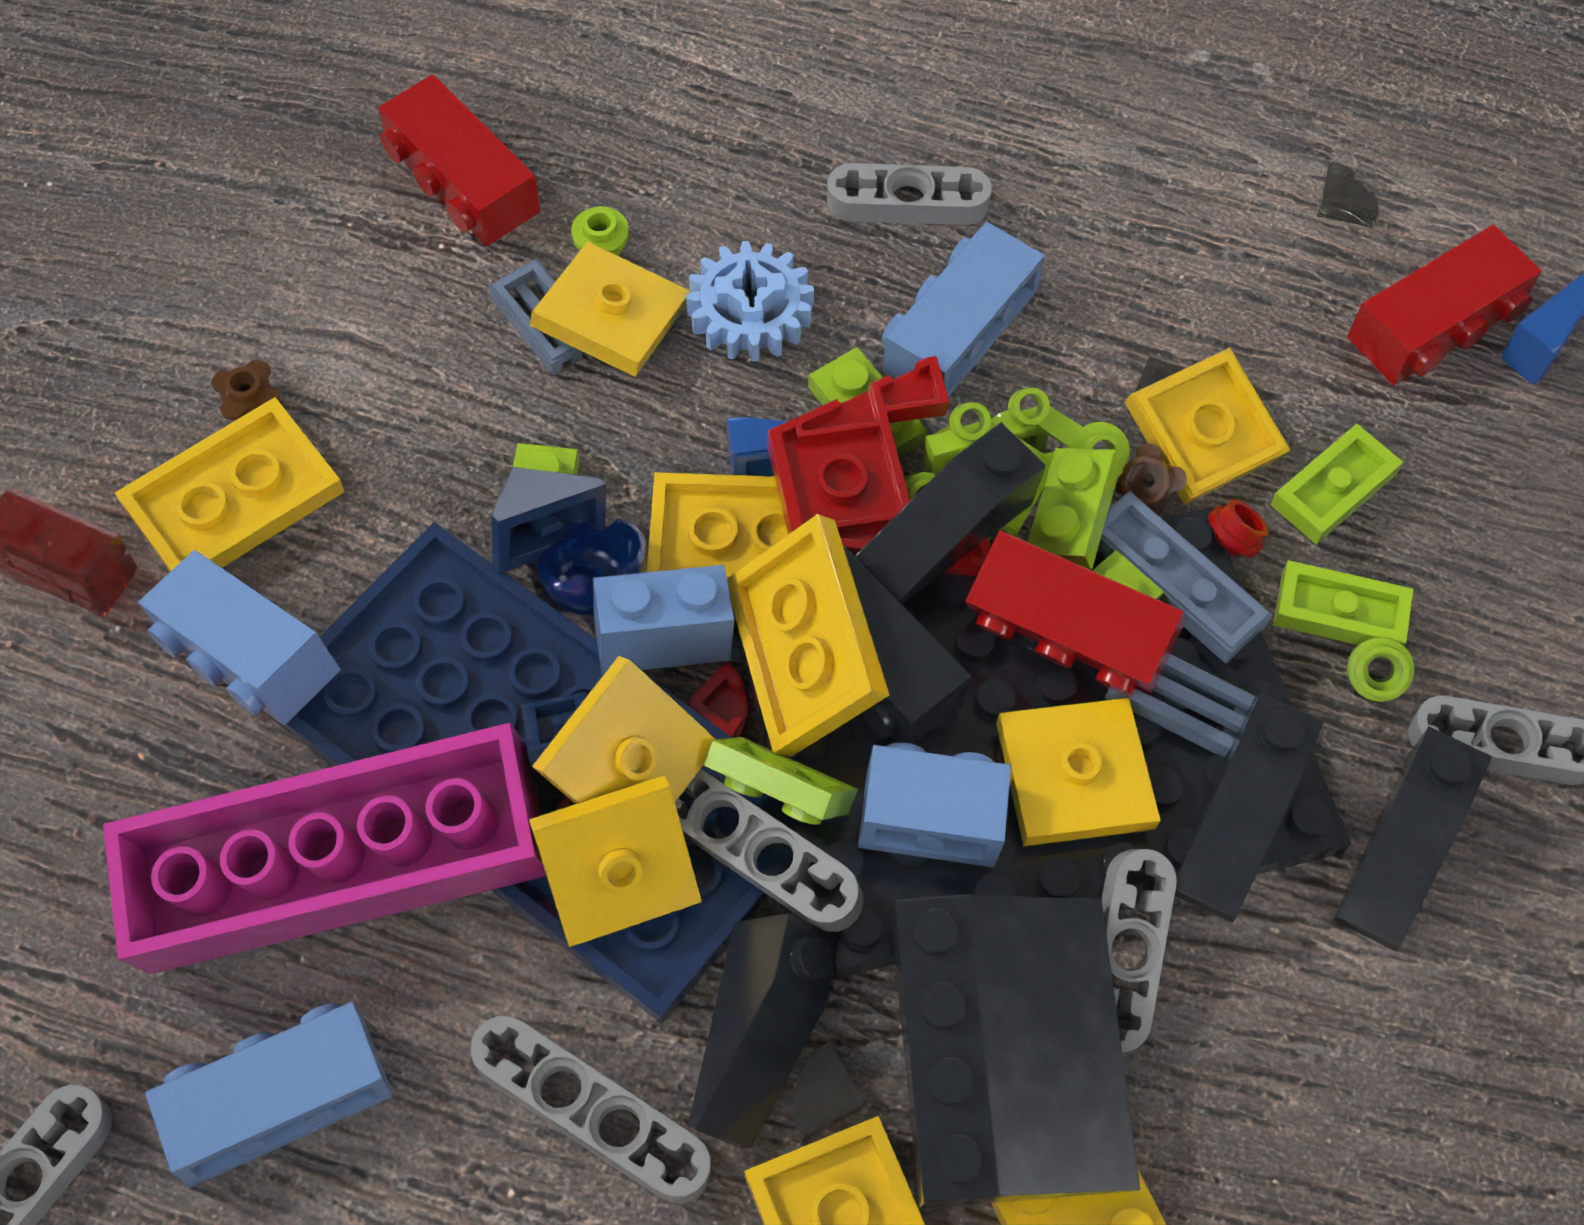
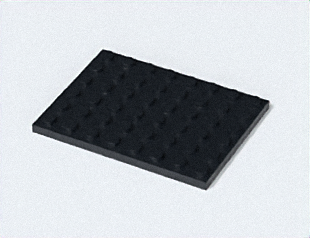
M1209 508L1161 518L1243 589L1226 547L1220 545L1215 539L1214 530L1208 518L1210 514ZM1098 550L1091 571L1106 559ZM944 572L902 605L972 677L962 706L917 740L914 745L921 747L926 753L955 756L967 752L979 753L988 756L993 762L1005 764L996 725L999 713L1108 700L1105 696L1109 687L1095 680L1099 670L1077 660L1074 661L1071 668L1063 667L1037 654L1035 649L1038 642L1015 632L1012 640L1007 641L976 626L975 623L979 615L971 611L965 600L977 577ZM733 611L734 634L767 747L772 750ZM1183 626L1170 653L1171 655L1256 696L1253 703L1258 695L1262 693L1293 707L1261 631L1225 664ZM1136 687V689L1220 731L1224 729V726L1190 709H1180L1166 702L1164 696L1154 691L1150 694ZM1133 712L1161 820L1156 830L1023 846L1009 784L1005 842L995 866L987 867L858 848L866 774L873 745L886 747L896 742L890 736L884 738L878 735L869 726L863 713L857 715L794 756H785L858 789L849 815L825 819L819 825L805 823L788 816L791 829L845 865L855 875L864 896L863 909L859 918L849 928L839 932H828L840 938L833 969L835 979L895 964L891 923L895 900L955 895L1102 899L1109 864L1118 854L1130 849H1150L1163 854L1171 862L1177 874L1226 757L1215 754ZM1313 752L1256 875L1343 854L1352 844ZM811 862L809 868L816 863ZM1143 862L1139 871H1128L1126 876V884L1137 888L1135 905L1138 904L1142 890H1153L1155 886V877L1145 874V862ZM807 871L805 877L808 887L814 892L821 903L818 911L821 912L828 904L840 908L846 900L839 890L842 883H838L832 890L826 889L815 882Z

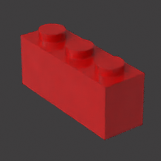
M434 74L378 107L384 130L379 136L387 154L398 164L402 161L406 163L413 171L418 185L427 196L431 198L435 195L438 196L446 205L451 219L461 231L467 232L470 230L487 247L541 212L535 175Z
M1492 224L1364 301L1360 306L1347 338L1393 386L1414 373L1418 377H1422L1432 371L1443 360L1446 353L1459 346L1465 350L1478 342L1494 323L1501 319L1505 323H1509L1520 316L1533 301L1530 292L1542 270Z
M999 530L965 600L971 611L979 615L975 623L979 628L1007 641L1012 640L1015 632L1038 642L1035 649L1037 654L1063 667L1071 668L1075 660L1099 670L1095 680L1128 696L1133 695L1136 687L1150 694L1152 693L1185 624L1184 611Z

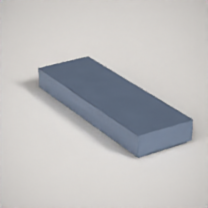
M1129 491L1109 508L1098 551L1107 558L1117 550L1163 591L1160 601L1184 611V627L1225 664L1267 626L1273 616L1267 609L1133 493Z

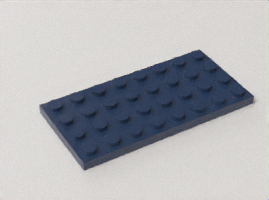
M433 522L319 637L341 670L285 726L262 710V712L334 767L510 723L526 743L521 705L586 692L588 696L603 675L601 673L596 638L506 573L499 574L493 569L491 562L440 525ZM656 683L715 739L732 738ZM704 765L702 766V770L720 782H724L725 775ZM685 790L678 798L685 803L689 810L695 800ZM738 793L791 829L788 815L782 811L784 802L763 793L762 797H751ZM565 796L540 801L538 797L541 815L556 811L557 806ZM731 807L714 809L708 814L704 822L705 834L713 839H722L730 836L739 824L738 811ZM685 838L701 897V903L572 947L568 945L547 876L491 890L661 1025L730 943L734 922L749 920L769 896L687 838ZM773 843L766 846L757 858L758 871L767 876H777L784 873L793 861V849L784 843Z

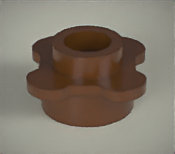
M253 360L246 367H238L232 371L221 370L214 375L211 384L214 391L221 394L223 403L220 406V411L224 418L236 421L274 397L278 401L280 400L278 390L271 387L268 380L271 369L266 362ZM250 387L249 390L240 392L242 389Z
M1143 444L1137 448L1136 458L1126 464L1123 473L1117 478L1115 490L1119 494L1124 495L1130 491L1153 512L1160 515L1163 512L1164 502L1174 491L1184 489L1187 483V476L1181 467H1172L1162 458L1161 449L1157 445ZM1149 474L1155 478L1154 485L1150 487L1144 481L1145 477Z

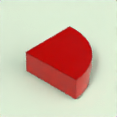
M726 662L685 704L732 738L743 737L748 724V699L742 678L729 662Z

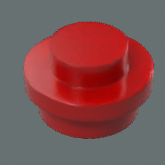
M1232 499L1226 506L1218 505L1210 512L1208 518L1214 530L1215 539L1221 546L1227 549L1229 555L1238 556L1241 554L1246 557H1254L1262 550V540L1268 535V527L1262 517L1249 505L1240 500Z

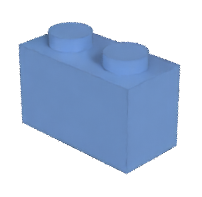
M724 565L593 578L594 622L602 675L606 673L618 656L629 659L640 670L730 661L734 617Z
M893 743L886 747L873 745L866 774L858 848L994 867L1005 842L1011 765L993 762L988 756L979 753L967 752L955 756L926 753L921 747L910 743Z

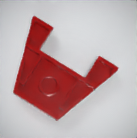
M937 356L927 357L916 362L914 370L894 379L887 375L870 383L868 391L840 403L838 399H835L768 430L767 447L788 535L819 514L835 520L842 544L855 556L910 502L890 423L944 416L947 414L949 399ZM988 539L946 570L945 573L977 577L991 549Z

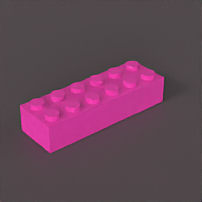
M510 723L103 824L118 960L147 973L154 974L545 877L546 872L529 819L541 816L526 743Z

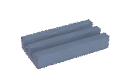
M536 258L488 285L491 300L554 376L563 371L562 363L570 360L572 364H575L582 360V351L550 336L558 346L554 349L539 330L530 326L531 319L508 292L512 289L532 314V311L540 301L525 282L532 279L544 295L556 282Z
M1171 654L1153 691L1164 696L1166 702L1180 709H1190L1224 726L1223 731L1138 689H1135L1132 696H1128L1109 688L1105 696L1108 700L1129 698L1132 712L1223 757H1226L1230 751L1244 718L1256 697Z

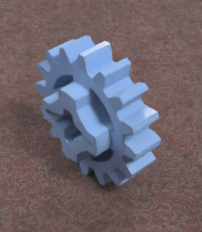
M742 241L740 253L732 254L727 247L722 246L719 248V261L717 263L704 257L700 260L701 275L690 274V293L686 294L687 316H692V331L695 335L706 333V346L710 350L719 347L722 343L727 345L729 359L733 360L739 354L740 349L748 350L752 362L759 360L760 349L768 348L776 357L782 355V340L785 339L797 345L801 341V327H810L814 287L808 285V270L806 267L793 269V254L790 252L783 254L778 259L773 257L772 244L766 243L760 253L752 252L748 241ZM746 295H751L754 307L749 306V299Z

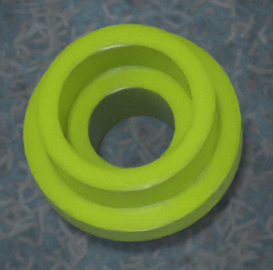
M592 207L581 212L573 221L571 228L572 240L579 251L588 241L618 256L629 239L628 222L619 211L613 208Z
M1373 637L1361 642L1352 651L1347 663V675L1351 685L1361 696L1372 701H1390L1402 695L1411 685L1414 677V662L1409 651L1398 641L1387 637ZM1378 657H1385L1391 663L1389 674L1382 679L1371 678L1368 673L1369 664Z

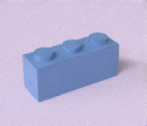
M987 221L971 239L967 237L961 239L954 248L949 258L948 266L938 277L935 275L929 276L919 289L915 304L905 315L901 313L896 314L885 328L881 343L885 345L883 372L896 378L914 370L916 362L927 357L937 356L949 397L1038 291L1045 255Z
M196 550L192 551L137 602L154 623L147 630L148 634L165 652L174 658L181 652H184L188 655L186 661L192 669L214 687L221 680L229 685L226 687V690L230 696L253 716H256L263 710L285 726L341 670L315 631Z
M353 1001L343 1006L339 1003H329L316 1007L303 1015L300 1019L301 1024L276 1035L265 1032L250 1036L233 1047V1054L208 1065L197 1062L181 1066L164 1077V1084L146 1091L145 1095L171 1173L191 1188L393 1097V1092L367 1024Z

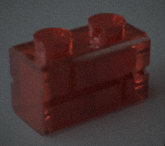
M14 488L6 490L0 498V571L70 603L77 602L81 608L101 617L108 614L134 577L137 569L132 556L126 552L127 548L119 534Z

